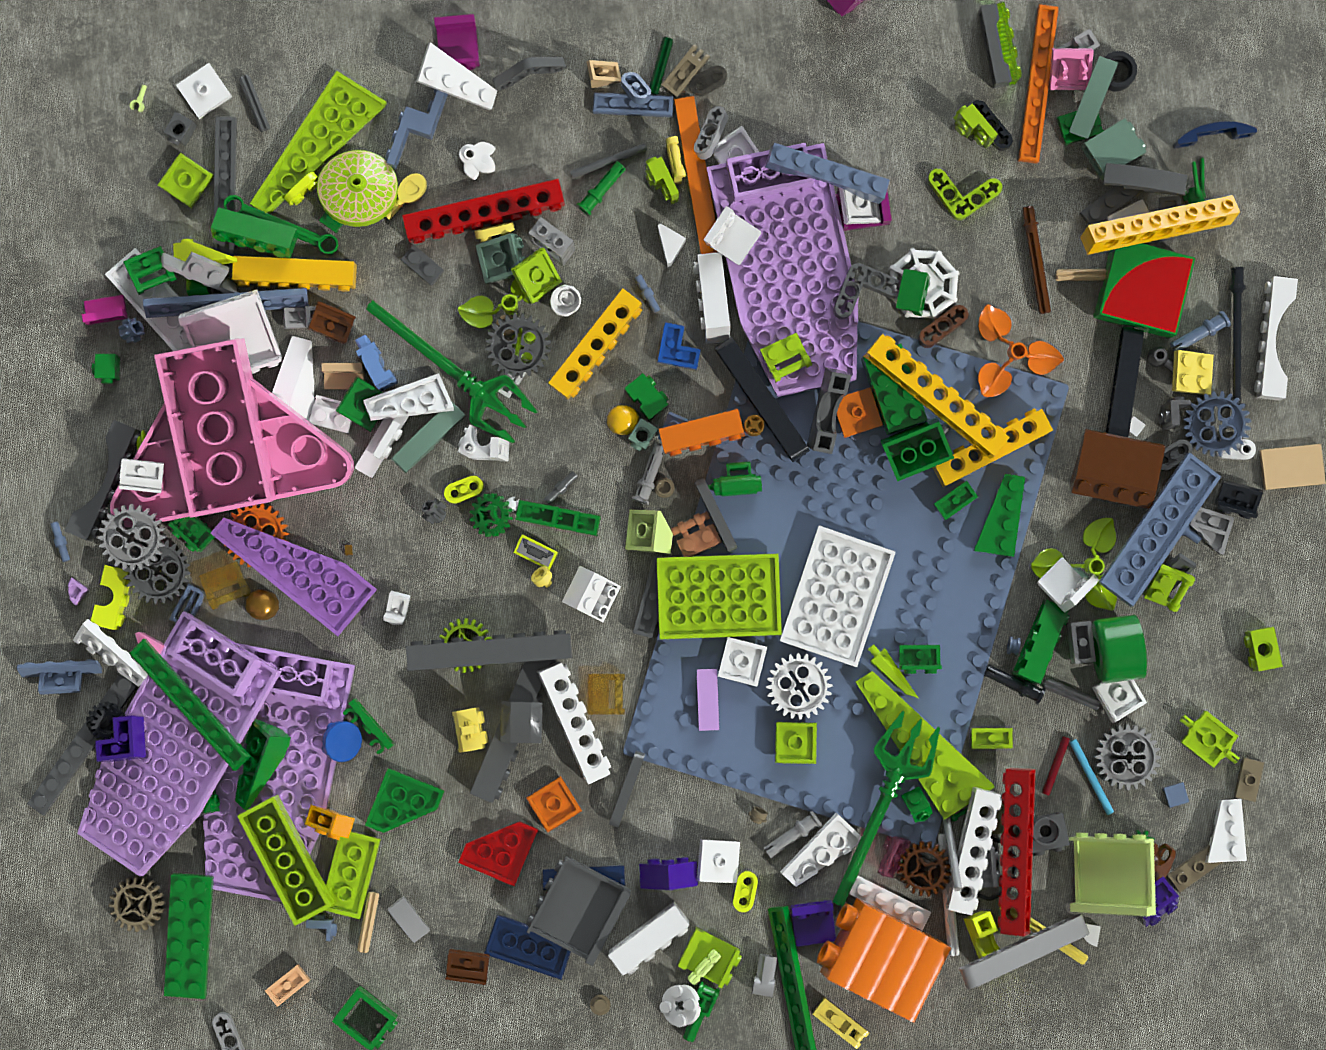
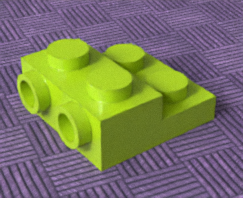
M973 104L968 107L966 105L962 106L953 117L957 132L966 138L974 134L975 141L980 146L983 145L985 149L993 143L998 135Z
M652 157L646 161L647 170L645 171L648 184L650 186L653 185L655 190L662 188L661 192L666 201L669 200L671 205L678 202L679 192L663 158Z

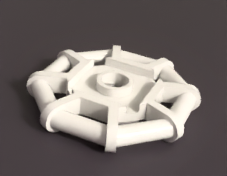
M912 248L898 262L890 265V276L898 279V274L903 275L904 270L902 268L911 260H913L914 266L909 270L927 272L930 276L925 305H928L929 310H923L922 316L914 315L912 311L901 310L905 314L904 317L936 320L942 312L957 302V283L960 274L941 254V251H924ZM918 258L934 260L932 264L919 263ZM937 261L948 274L943 275L935 266ZM950 279L949 293L945 292L943 288L944 280ZM895 284L892 287H890L892 289V293L899 291L896 289ZM940 296L946 298L934 309L933 302ZM897 298L892 299V300L894 301V303L896 304V303H897Z

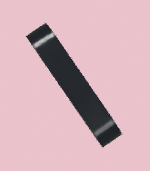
M981 100L972 102L971 104L977 108H982L981 114L983 116L988 114L985 119L987 121L991 120L996 124L994 129L996 132L998 129L1001 130L993 141V146L1000 151L1007 150L1013 142L1012 135L985 102ZM999 136L1002 139L1005 137L1007 138V145H1005L1004 143H1002L1001 145L999 144Z

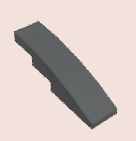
M1106 163L1104 185L1124 186L1125 189L1144 190V192L1185 196L1187 175L1146 167Z

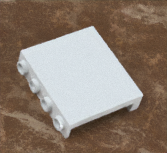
M257 289L179 315V323L184 327L191 348L234 339H245L252 374L266 366L268 368L275 367L282 361V354Z

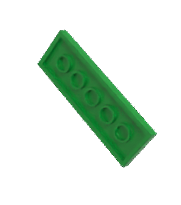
M182 873L171 874L164 996L205 999L207 996L214 876Z

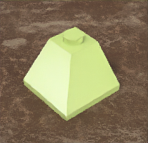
M630 510L625 550L671 554L673 533L661 511Z

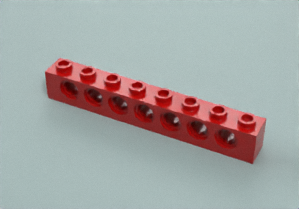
M558 178L405 214L402 217L409 242L418 244L425 242V239L431 237L433 239L445 237L444 234L448 233L453 235L461 234L465 229L472 228V230L482 229L483 225L490 223L491 225H499L503 223V220L511 219V221L520 220L523 218L522 216L528 214L530 216H538L545 210H550V212L562 209V206H565ZM540 195L548 196V200L545 203H540L537 199ZM526 199L529 201V204L526 207L518 206L519 201ZM508 204L509 209L506 212L499 211V206ZM483 208L490 210L489 215L485 217L480 216L479 212ZM463 213L470 214V218L467 221H461L460 216ZM445 217L451 219L450 224L447 226L440 224L441 220ZM424 222L431 223L430 229L426 231L421 229V225Z
M1011 767L1006 769L1002 778L1003 784H1005V792L1002 794L1004 813L1001 816L1004 833H1002L1000 839L1001 846H1003V854L1000 856L1002 875L999 878V886L1002 887V893L998 900V905L1001 908L998 928H1000V934L1025 937L1030 934L1035 769ZM1016 784L1021 787L1020 795L1016 794L1014 790ZM1015 805H1018L1020 807V815L1015 814ZM1014 825L1018 826L1020 829L1019 836L1015 835L1013 832ZM1013 846L1019 849V856L1013 854ZM1012 867L1018 869V877L1012 874ZM1012 887L1018 891L1017 898L1011 894ZM1011 908L1017 911V918L1011 916Z

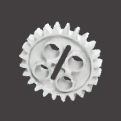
M797 653L796 659H793L790 654L788 657L789 661L781 658L782 665L775 663L777 670H770L774 675L773 678H767L768 681L772 682V685L766 686V688L772 689V692L767 695L768 697H774L771 704L778 703L776 710L779 711L783 708L784 716L790 712L791 719L794 718L795 714H798L799 720L802 719L803 714L810 718L811 711L817 715L816 708L818 707L823 710L824 707L821 703H829L825 696L832 695L831 692L827 691V688L833 686L827 683L831 676L824 675L828 669L821 670L820 667L823 663L815 664L816 657L809 661L808 654H805L803 659H801L799 653ZM801 666L806 667L808 670V675L805 678H800L797 675V670ZM790 670L794 673L799 683H804L802 689L810 699L809 702H806L800 690L795 691L796 683L789 674ZM783 677H787L791 681V685L787 689H783L780 686V680ZM811 684H816L819 688L818 693L814 696L808 693V687ZM795 694L801 697V704L799 706H793L790 702L791 697Z

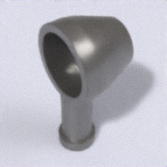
M1154 347L1148 352L1147 360L1153 367L1165 366L1173 372L1174 363L1168 359V353L1164 348ZM1158 352L1163 355L1162 359L1157 358L1156 354Z

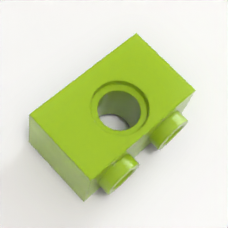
M1274 627L1245 632L1244 644L1249 649L1248 663L1250 668H1253V671L1259 672L1283 667ZM1260 644H1263L1266 649L1263 655L1258 652Z

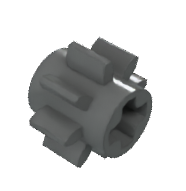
M437 498L434 501L428 500L422 506V511L424 512L422 518L432 525L434 522L440 523L446 517L444 509L447 506Z

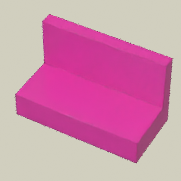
M124 295L84 301L85 314H82V320L87 325L128 318Z

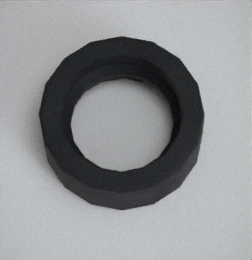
M1111 52L1104 58L1112 61H1122L1127 65L1129 74L1120 83L1111 81L1108 90L1122 91L1127 89L1135 80L1137 64L1134 58L1126 52Z

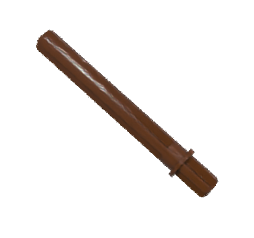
M1026 206L1022 208L1023 228L1026 231L1038 310L1040 314H1048L1051 312L1037 229L1039 223L1036 222L1034 207Z

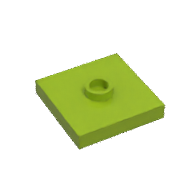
M180 153L160 180L158 186L192 209L214 178V175Z
M539 248L511 269L530 304H533L562 282L545 248Z
M776 722L775 763L816 764L817 723Z

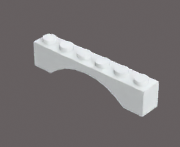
M1273 276L1265 283L1264 293H1267L1262 307V312L1265 313V316L1260 326V332L1263 335L1262 341L1259 342L1258 352L1261 355L1256 365V372L1259 373L1258 380H1256L1254 385V392H1257L1256 398L1279 401L1286 398L1288 378L1283 372L1277 357L1276 333L1282 315L1296 299L1298 279Z

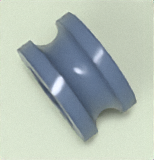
M1009 637L1007 654L1014 653V655L1018 656L1021 643L1020 638L1013 639V637Z

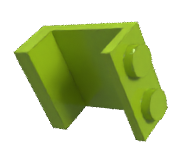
M696 927L678 962V967L695 972V968L705 957L708 958V954L714 949L721 955V958L716 963H713L714 966L706 973L704 978L718 984V987L722 989L724 984L728 985L733 974L730 972L733 966L737 967L742 956L739 955L740 949Z

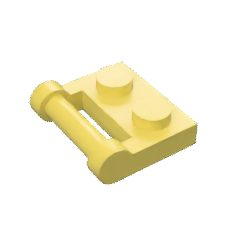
M677 136L666 139V150L675 185L681 184L682 178L686 176L680 160L681 154L679 146H677L679 143Z

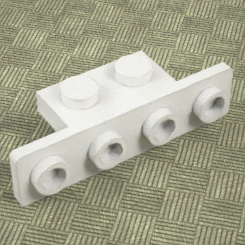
M409 416L383 419L355 469L373 478L384 458L387 459L393 449L391 446L394 441H398L403 431L401 429Z

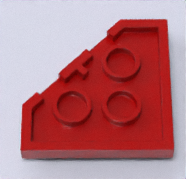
M519 821L466 843L458 863L515 886L538 828Z

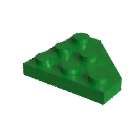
M388 768L365 826L385 833L438 809L445 790Z

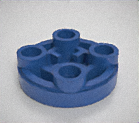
M348 721L329 723L322 740V752L337 762L351 760L361 748L362 736L359 728Z

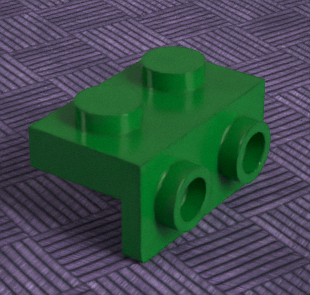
M198 516L175 519L173 522L170 521L168 523L171 527L170 532L178 539L182 537L186 541L184 545L192 552H202L215 538L211 534L213 530Z
M899 645V670H904V674H916V670H925V674H936L937 669H942L940 664V645Z

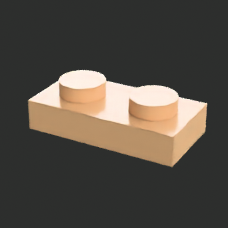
M297 964L267 988L265 992L278 1007L311 979L300 965Z

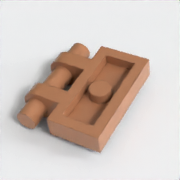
M707 511L694 515V518L686 522L681 521L677 523V526L671 528L674 536L682 533L684 537L677 541L684 557H694L722 543L714 524L709 526L704 524V521L710 519ZM696 525L699 526L700 530L689 534L687 529Z

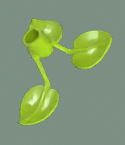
M514 279L511 284L512 294L505 295L502 298V304H498L494 311L493 302L488 297L475 296L458 307V312L462 319L472 327L486 328L493 323L492 315L497 314L500 309H503L508 315H513L514 312L518 311V301H521V299L526 303L528 301L517 280ZM519 328L520 333H518L517 343L513 344L516 345L515 355L518 357L520 347L522 346V328ZM531 332L524 335L527 341H533L536 338ZM524 352L521 355L522 359H532V355L528 352Z
M1113 518L1095 520L1085 528L1083 542L1085 545L1092 547L1091 552L1094 557L1086 559L1084 564H1070L1072 568H1084L1087 573L1094 574L1096 577L1099 576L1098 579L1100 581L1104 575H1100V573L1103 572L1105 565L1099 559V555L1096 554L1095 550L1105 553L1114 547L1116 532ZM1045 549L1031 563V569L1037 577L1041 578L1060 558L1064 557L1057 549ZM1098 582L1085 595L1087 602L1094 607L1110 611L1115 609L1117 596Z

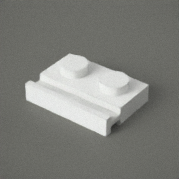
M316 395L309 420L310 423L349 434L352 423L350 419L335 411L341 401Z
M122 458L119 489L161 493L164 463Z

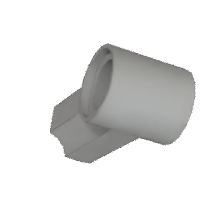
M767 954L759 955L752 994L767 997L773 996L777 957Z

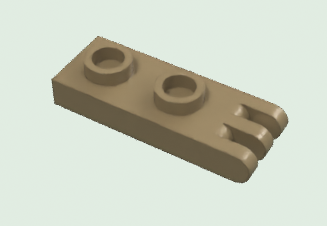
M695 44L661 84V87L676 99L710 58L706 54L703 59H700L704 53L702 49L695 55L694 52L698 48Z
M1210 845L1167 874V877L1178 892H1182L1222 863H1205Z

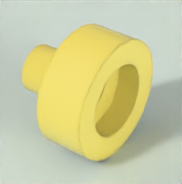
M542 566L534 571L531 581L537 587H549L552 584V573L547 567Z

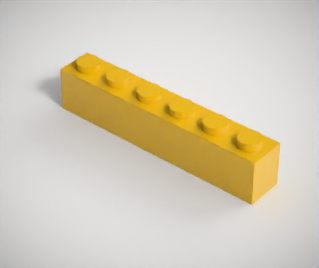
M233 256L237 258V262L233 263L232 280L238 283L240 287H250V284H258V287L270 288V285H278V288L290 289V286H298L300 289L307 288V290H310V287H318V290L322 291L338 288V291L342 292L356 289L357 265L354 261Z

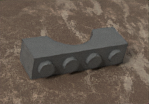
M825 368L807 446L813 451L833 453L837 437L836 415L841 400L847 395L851 375L845 371Z

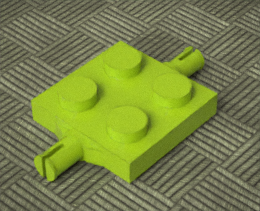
M1204 711L1195 721H1192L1185 714L1179 720L1189 728L1180 743L1209 766L1215 768L1218 762L1225 757L1233 762V764L1238 762L1236 760H1239L1240 757L1230 750L1239 736L1208 711Z

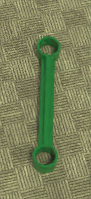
M230 195L224 201V209L228 210L227 204L229 201L239 200L241 202V210L238 213L297 228L298 239L319 247L320 252L324 255L331 256L338 251V240L332 234L321 236L246 205L237 195ZM332 238L335 241L336 245L333 251L326 252L322 249L321 243L324 239Z

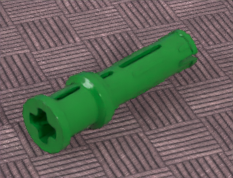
M616 161L593 189L587 191L586 197L576 204L578 209L585 215L590 216L591 211L598 203L602 202V197L625 172L626 168H623L624 166Z

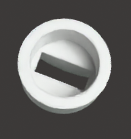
M510 497L507 500L509 501L507 508L512 509V513L517 514L520 499L516 502L514 501L515 497Z

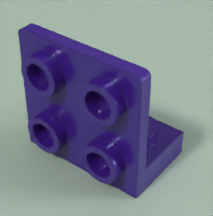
M1164 877L1155 882L1156 914L1142 916L1145 927L1148 925L1153 927L1161 921L1160 917L1163 914L1167 913L1169 915L1178 908L1179 895Z
M831 900L790 905L796 946L819 944L826 941L833 942L836 940L833 918L834 909Z

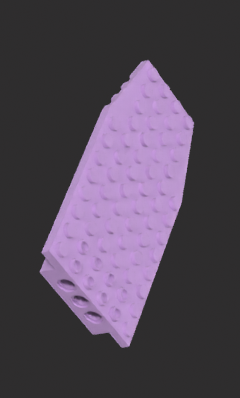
M806 143L787 146L827 159L824 143L807 147ZM767 150L728 158L724 164L706 168L717 219L727 206L737 216L761 231V235L740 265L726 258L740 324L777 397L821 388L826 367L845 371L851 375L850 382L856 381L858 299L851 315L846 319H838L833 313L836 299L846 274L851 267L834 186L816 179L784 174L765 168L770 151ZM847 286L845 293L848 296H854L855 289L852 286ZM845 300L844 304L838 307L841 309V314L848 312L845 310L846 304L848 302L852 303V301ZM797 332L812 362V366L808 368L803 367L775 382L760 353V349ZM797 355L775 367L778 371L801 360V357Z
M185 611L180 615L160 653L165 661L240 744L281 673L280 670ZM149 675L140 685L124 713L126 716L144 717L146 758L101 762L100 768L97 769L95 774L94 788L91 789L89 794L90 801L88 807L84 810L77 833L138 876H144L198 818L228 766L225 760Z
M237 643L281 671L255 719L281 728L291 737L290 745L284 758L249 809L273 796L279 795L307 851L311 854L320 834L314 832L315 828L305 825V821L311 805L327 809L336 761L330 759L322 752V740L329 723L345 720L343 712L347 709L355 665ZM243 738L240 745L246 750L247 744H244ZM228 765L215 788L216 794L220 799V811L204 815L206 875L214 876V890L282 902L237 817L247 811L235 801L238 777L240 774H243V765L237 771H233Z

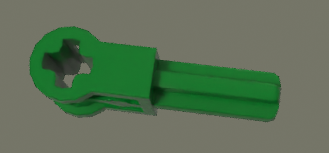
M702 981L696 991L700 999L698 1000L699 1007H701L700 1015L694 1023L687 1025L683 1038L689 1042L695 1040L704 1016L709 1018L720 992L719 988H711L704 985Z

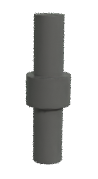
M572 471L562 482L559 481L554 486L555 488L544 500L550 504L560 494L563 495L568 490L567 487L578 476Z

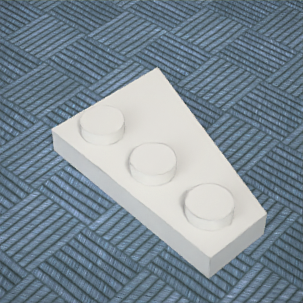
M1219 800L1214 819L1215 827L1213 835L1210 837V849L1205 863L1247 861L1242 800Z

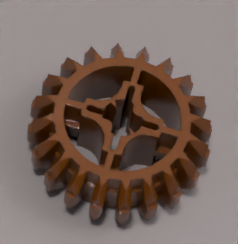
M924 841L919 842V847L916 843L911 844L913 850L907 847L905 852L908 855H900L905 860V862H898V865L903 867V869L898 870V874H904L900 881L907 880L908 883L904 887L907 889L912 886L911 893L913 894L917 889H919V896H923L924 890L927 897L931 896L932 891L935 895L939 894L938 887L944 890L946 888L944 883L949 884L951 882L946 876H952L951 871L947 870L950 868V863H946L949 860V856L945 858L943 856L946 850L942 849L939 852V844L932 848L931 841L927 842L926 847ZM921 852L930 853L937 860L929 861L925 856H922ZM915 855L917 858V868L910 872V862ZM923 865H934L930 867V869L928 870L929 873H927L926 871H921L917 873L919 870H921ZM940 865L941 875L939 880L935 882L933 871L934 868ZM917 876H921L926 880V882L929 883V885L921 884L917 882L914 878Z

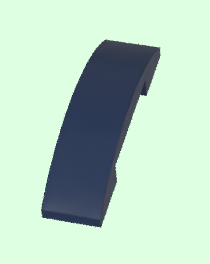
M1230 121L1209 123L1187 132L1173 144V148L1194 146L1198 142V137L1231 132L1232 140L1252 137L1257 133V128L1248 124Z

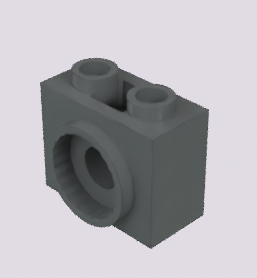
M1062 812L1034 817L1033 856L1044 855L1046 850L1053 849V852L1063 851L1065 846L1070 845ZM1047 825L1049 832L1047 835L1042 836L1040 828Z

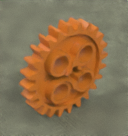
M262 503L259 508L258 505H252V508L247 506L244 511L241 508H237L238 515L231 513V516L234 518L232 521L248 526V518L254 516L257 523L254 527L250 528L265 533L267 526L272 525L275 529L273 536L289 542L284 539V536L290 535V533L284 532L288 525H282L281 523L285 518L277 517L279 511L272 513V506L265 510V504ZM229 550L227 553L231 554L234 552L232 550ZM235 554L233 560H237L240 557ZM241 558L240 565H243L245 561Z

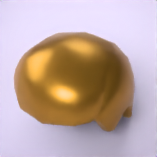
M258 589L249 594L246 599L245 608L251 617L258 620H269L279 610V601L273 592Z

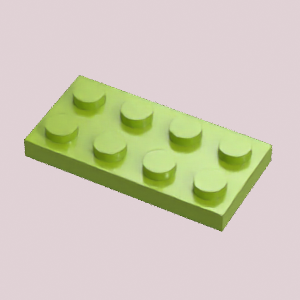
M352 831L349 838L340 837L337 841L326 884L335 904L324 911L361 919L381 841L380 838Z

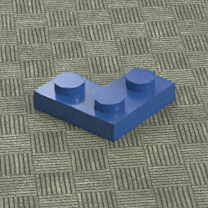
M665 322L657 363L697 370L701 349L681 346L685 326Z

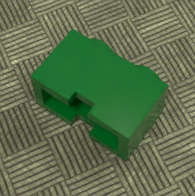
M642 373L627 385L624 391L634 403L638 401L641 404L639 410L650 422L668 407L667 401L669 399L663 391L658 392L654 387L656 383L650 375L646 377Z

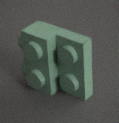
M510 233L476 245L485 284L494 283L506 278H514L511 269L526 259L521 251L524 247L523 241L517 234Z

